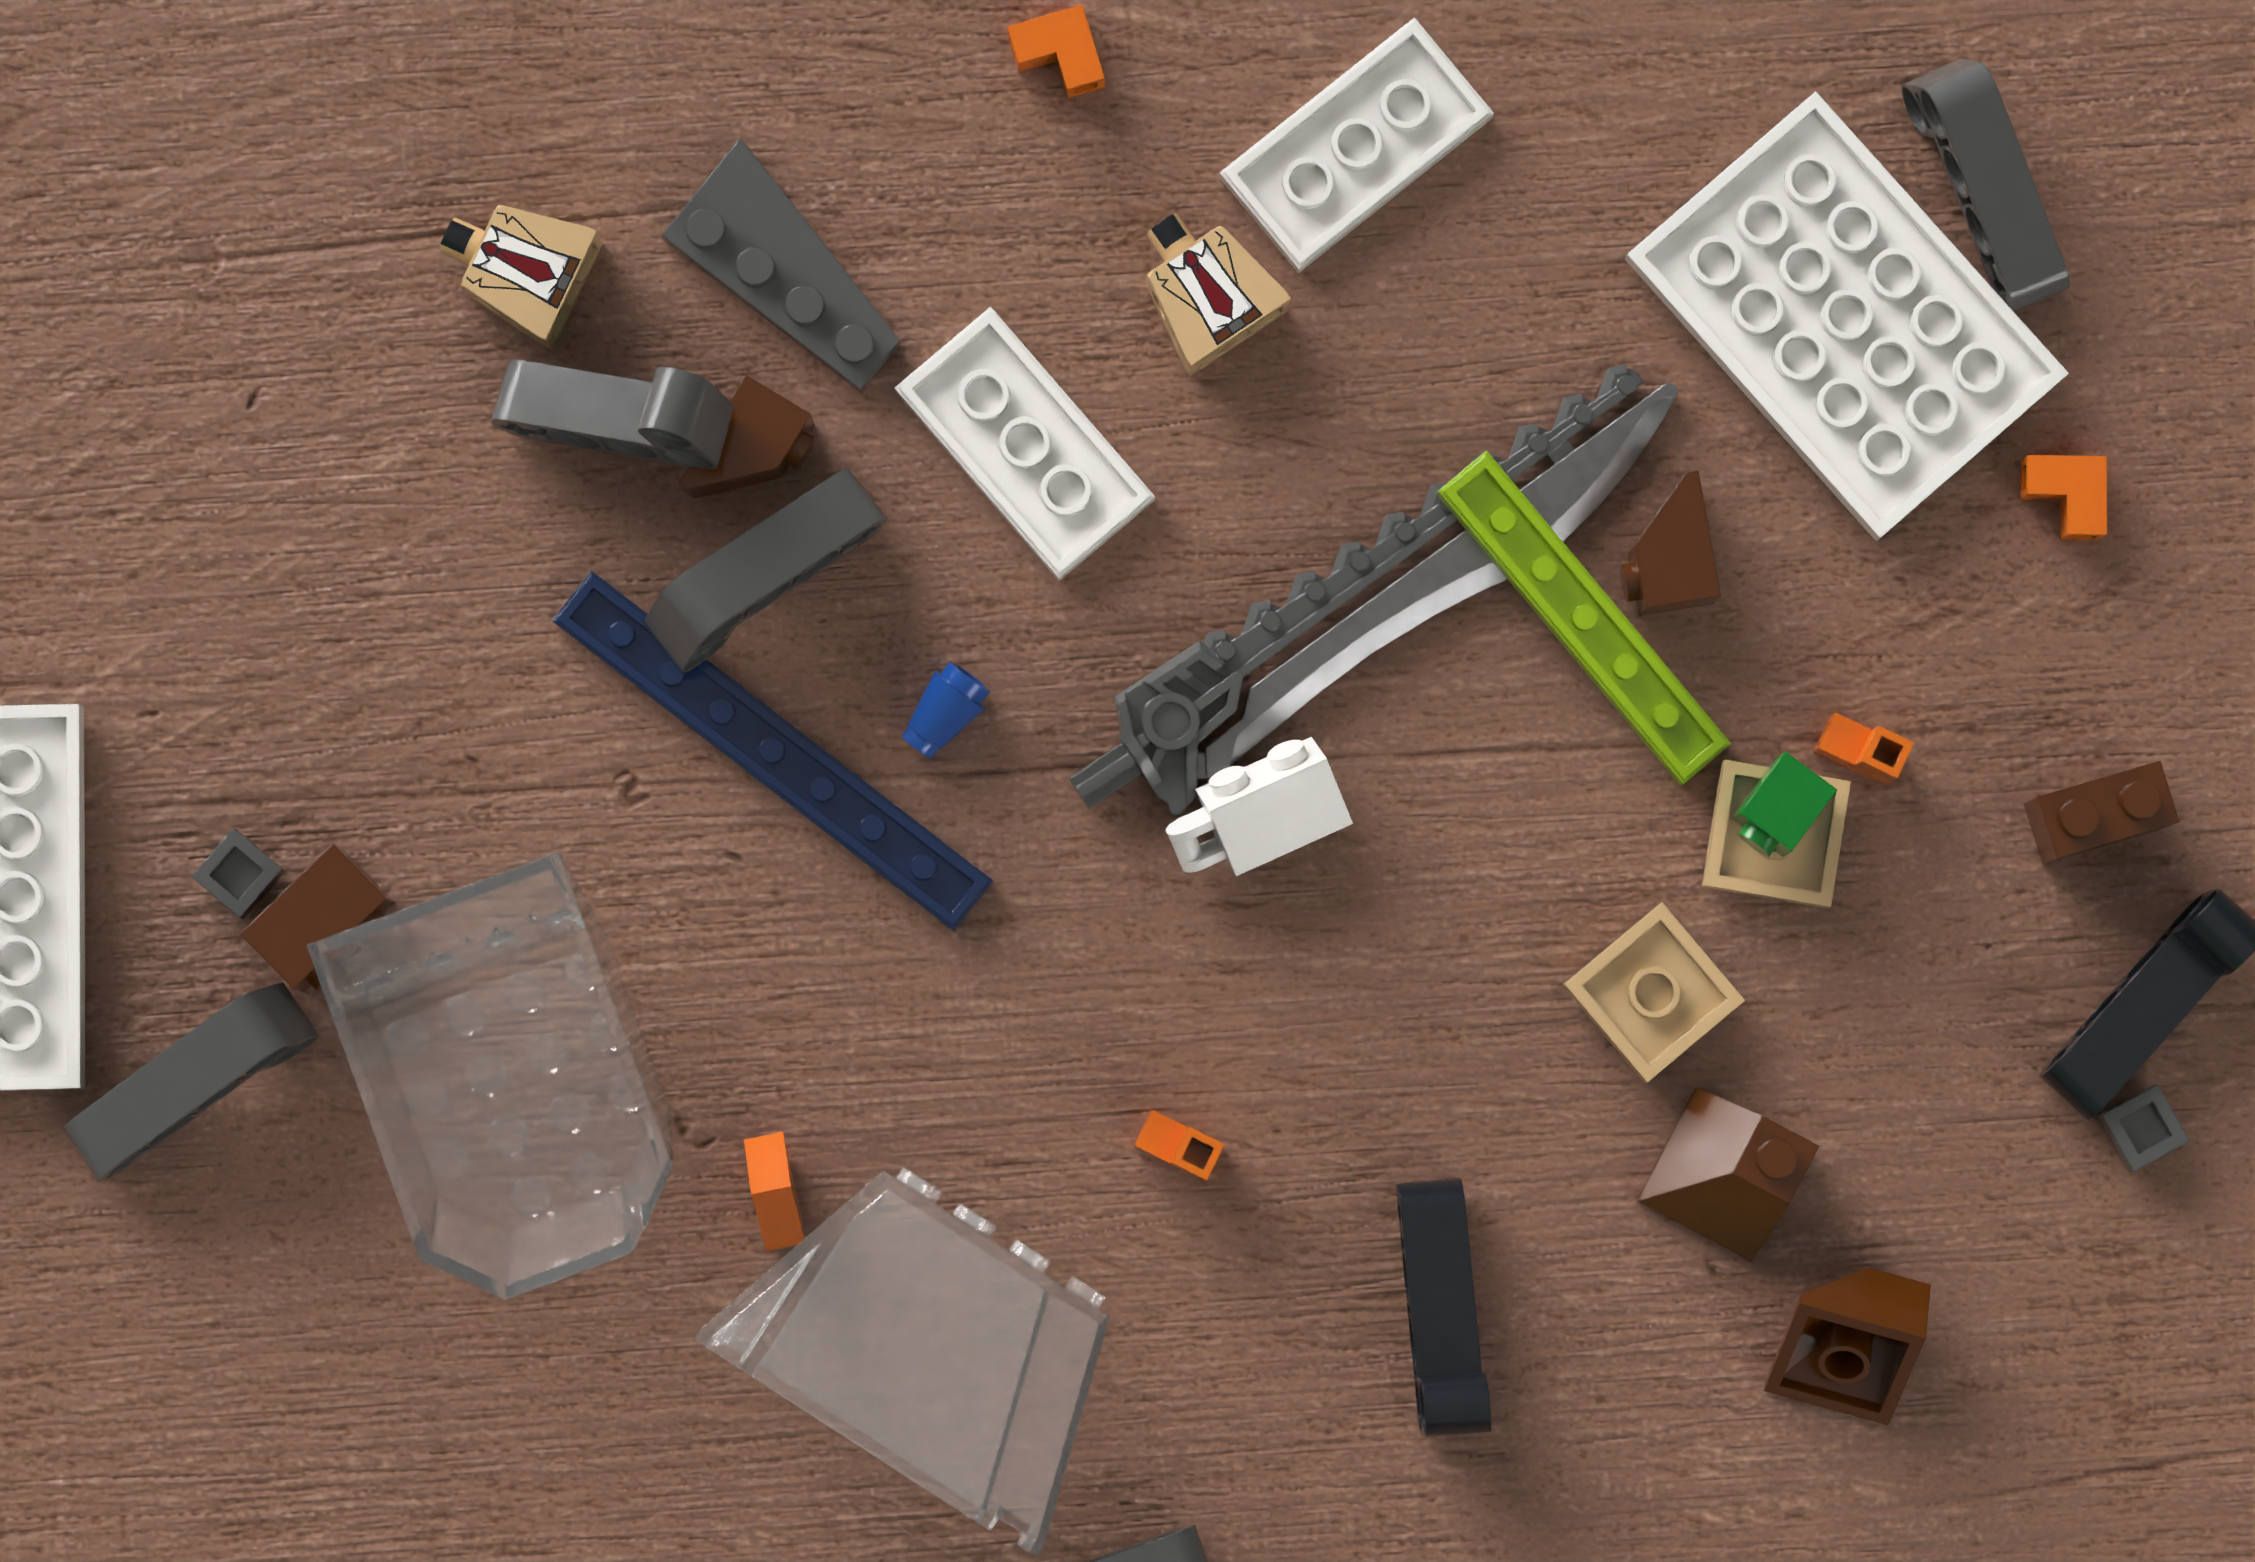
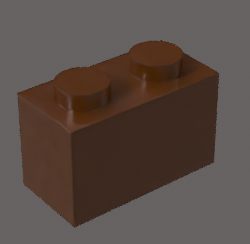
M2161 761L2038 796L2024 803L2042 864L2155 832L2180 822Z
M332 843L240 935L293 989L304 992L312 985L318 991L328 984L344 967L345 964L339 957L357 940L363 946L366 945L388 925L391 918L385 912L395 902L342 848Z

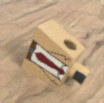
M498 205L485 230L456 217L453 218L443 236L440 252L469 265L462 278L461 286L470 298L544 348L553 351L603 243L597 231L589 227Z
M1175 213L1160 221L1147 232V237L1164 262L1147 274L1146 285L1184 369L1190 377L1289 311L1291 297L1286 290L1222 226L1214 228L1198 240H1195L1178 213Z

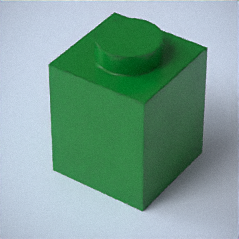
M1785 751L1774 760L1731 819L1743 827L1738 835L1753 849L1767 857H1770L1773 851L1784 857L1793 851L1837 789Z

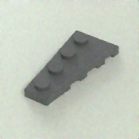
M741 138L738 139L662 234L665 242L860 393L864 391L900 345L898 337Z

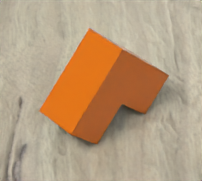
M1082 4L1007 26V36L1019 73L1056 62L1067 99L1105 88L1104 73Z
M2027 455L2020 461V500L2060 501V540H2101L2107 535V456Z
M1835 712L1829 717L1813 752L1886 786L1898 779L1914 742L1879 725L1870 729Z
M1151 1110L1134 1147L1206 1182L1225 1144L1190 1126L1187 1127Z
M778 1132L744 1139L751 1197L765 1250L770 1251L804 1244L805 1236L802 1215L794 1188L791 1160L784 1133Z

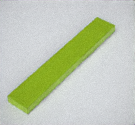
M1487 450L1436 492L1437 496L1679 785L1686 783L1731 744Z

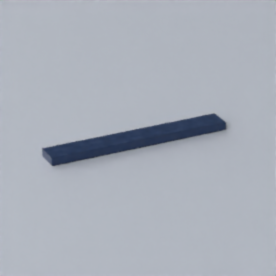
M590 571L552 619L558 627L953 932L957 930L992 885L993 880L708 660L683 673L643 623L647 613L593 571Z

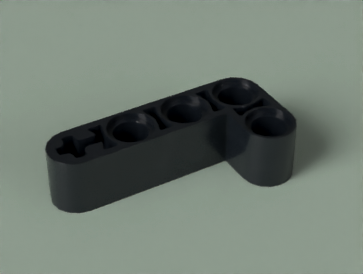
M2219 888L2201 894L2179 915L2042 1070L2039 1075L2040 1078L2087 1120L2092 1119L2112 1100L2221 976L2234 972L2255 951V920Z
M1452 1178L1399 1183L1396 1185L1397 1210L1416 1404L1421 1436L1428 1438L1491 1432L1490 1398L1486 1374L1482 1372L1462 1179Z

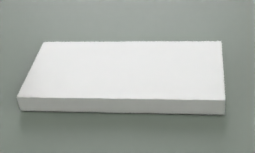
M1414 17L1219 173V178L1296 272L1300 273L1490 121L1494 113Z
M991 307L894 388L899 397L1058 581L1063 579L1155 501L1154 494Z

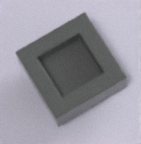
M232 828L191 877L239 918L245 919L283 875L285 870L237 829Z
M2153 1085L2098 1115L2128 1172H2134L2190 1141L2159 1085Z

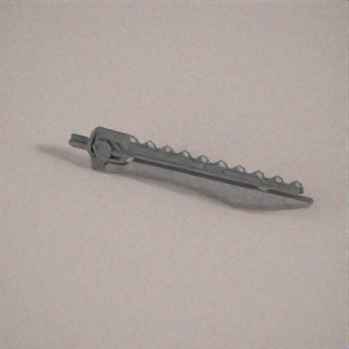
M1626 365L1607 368L1596 401L1592 402L1589 399L1583 398L1582 394L1563 397L1551 431L1538 427V423L1518 427L1507 460L1504 461L1499 457H1494V453L1489 454L1511 480L1544 456L1549 459L1553 466L1520 491L1559 538L1564 541L1599 507L1629 471L1677 397L1678 390L1674 384H1664L1575 449L1568 440L1570 437L1623 398L1629 396L1643 383L1640 375L1634 370L1627 369ZM1446 483L1430 485L1418 519L1415 520L1410 516H1406L1405 512L1385 515L1374 548L1370 549L1360 545V541L1341 544L1329 578L1326 579L1323 576L1316 575L1315 571L1296 574L1286 605L1282 609L1271 604L1270 600L1252 603L1243 630L1238 638L1226 634V630L1207 633L1203 643L1201 641L1196 642L1114 697V704L1120 733L1117 734V740L1120 744L1068 778L1089 810L1142 776L1156 797L1167 803L1171 816L1180 815L1197 795L1195 790L1197 788V779H1210L1215 773L1230 767L1319 692L1373 652L1434 615L1507 580L1467 530L1463 531L1249 688L1241 720L1204 749V753H1197V744L1237 710L1244 676L1457 521V518L1436 494Z

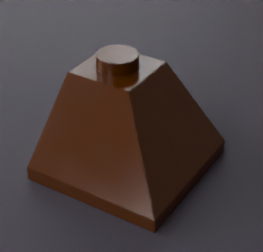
M1696 1087L1637 1201L1737 1255L1752 1261L1789 1206L1819 1145L1760 1114Z
M1868 1267L1801 1294L1766 1378L1764 1391L1889 1425L1926 1340L1931 1284Z

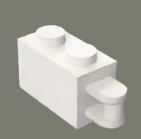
M1310 737L1303 741L1289 740L1280 743L1268 752L1267 757L1248 766H1232L1215 773L1210 778L1208 784L1195 789L1202 808L1176 819L1168 825L1166 832L1184 872H1197L1226 859L1234 874L1238 876L1353 824L1327 758L1313 738ZM1213 830L1215 837L1199 844L1197 837Z

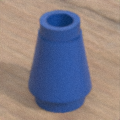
M949 661L942 672L934 671L908 723L907 729L901 735L902 738L920 753L932 759L939 749L941 750L986 709L982 702L991 691L965 669Z

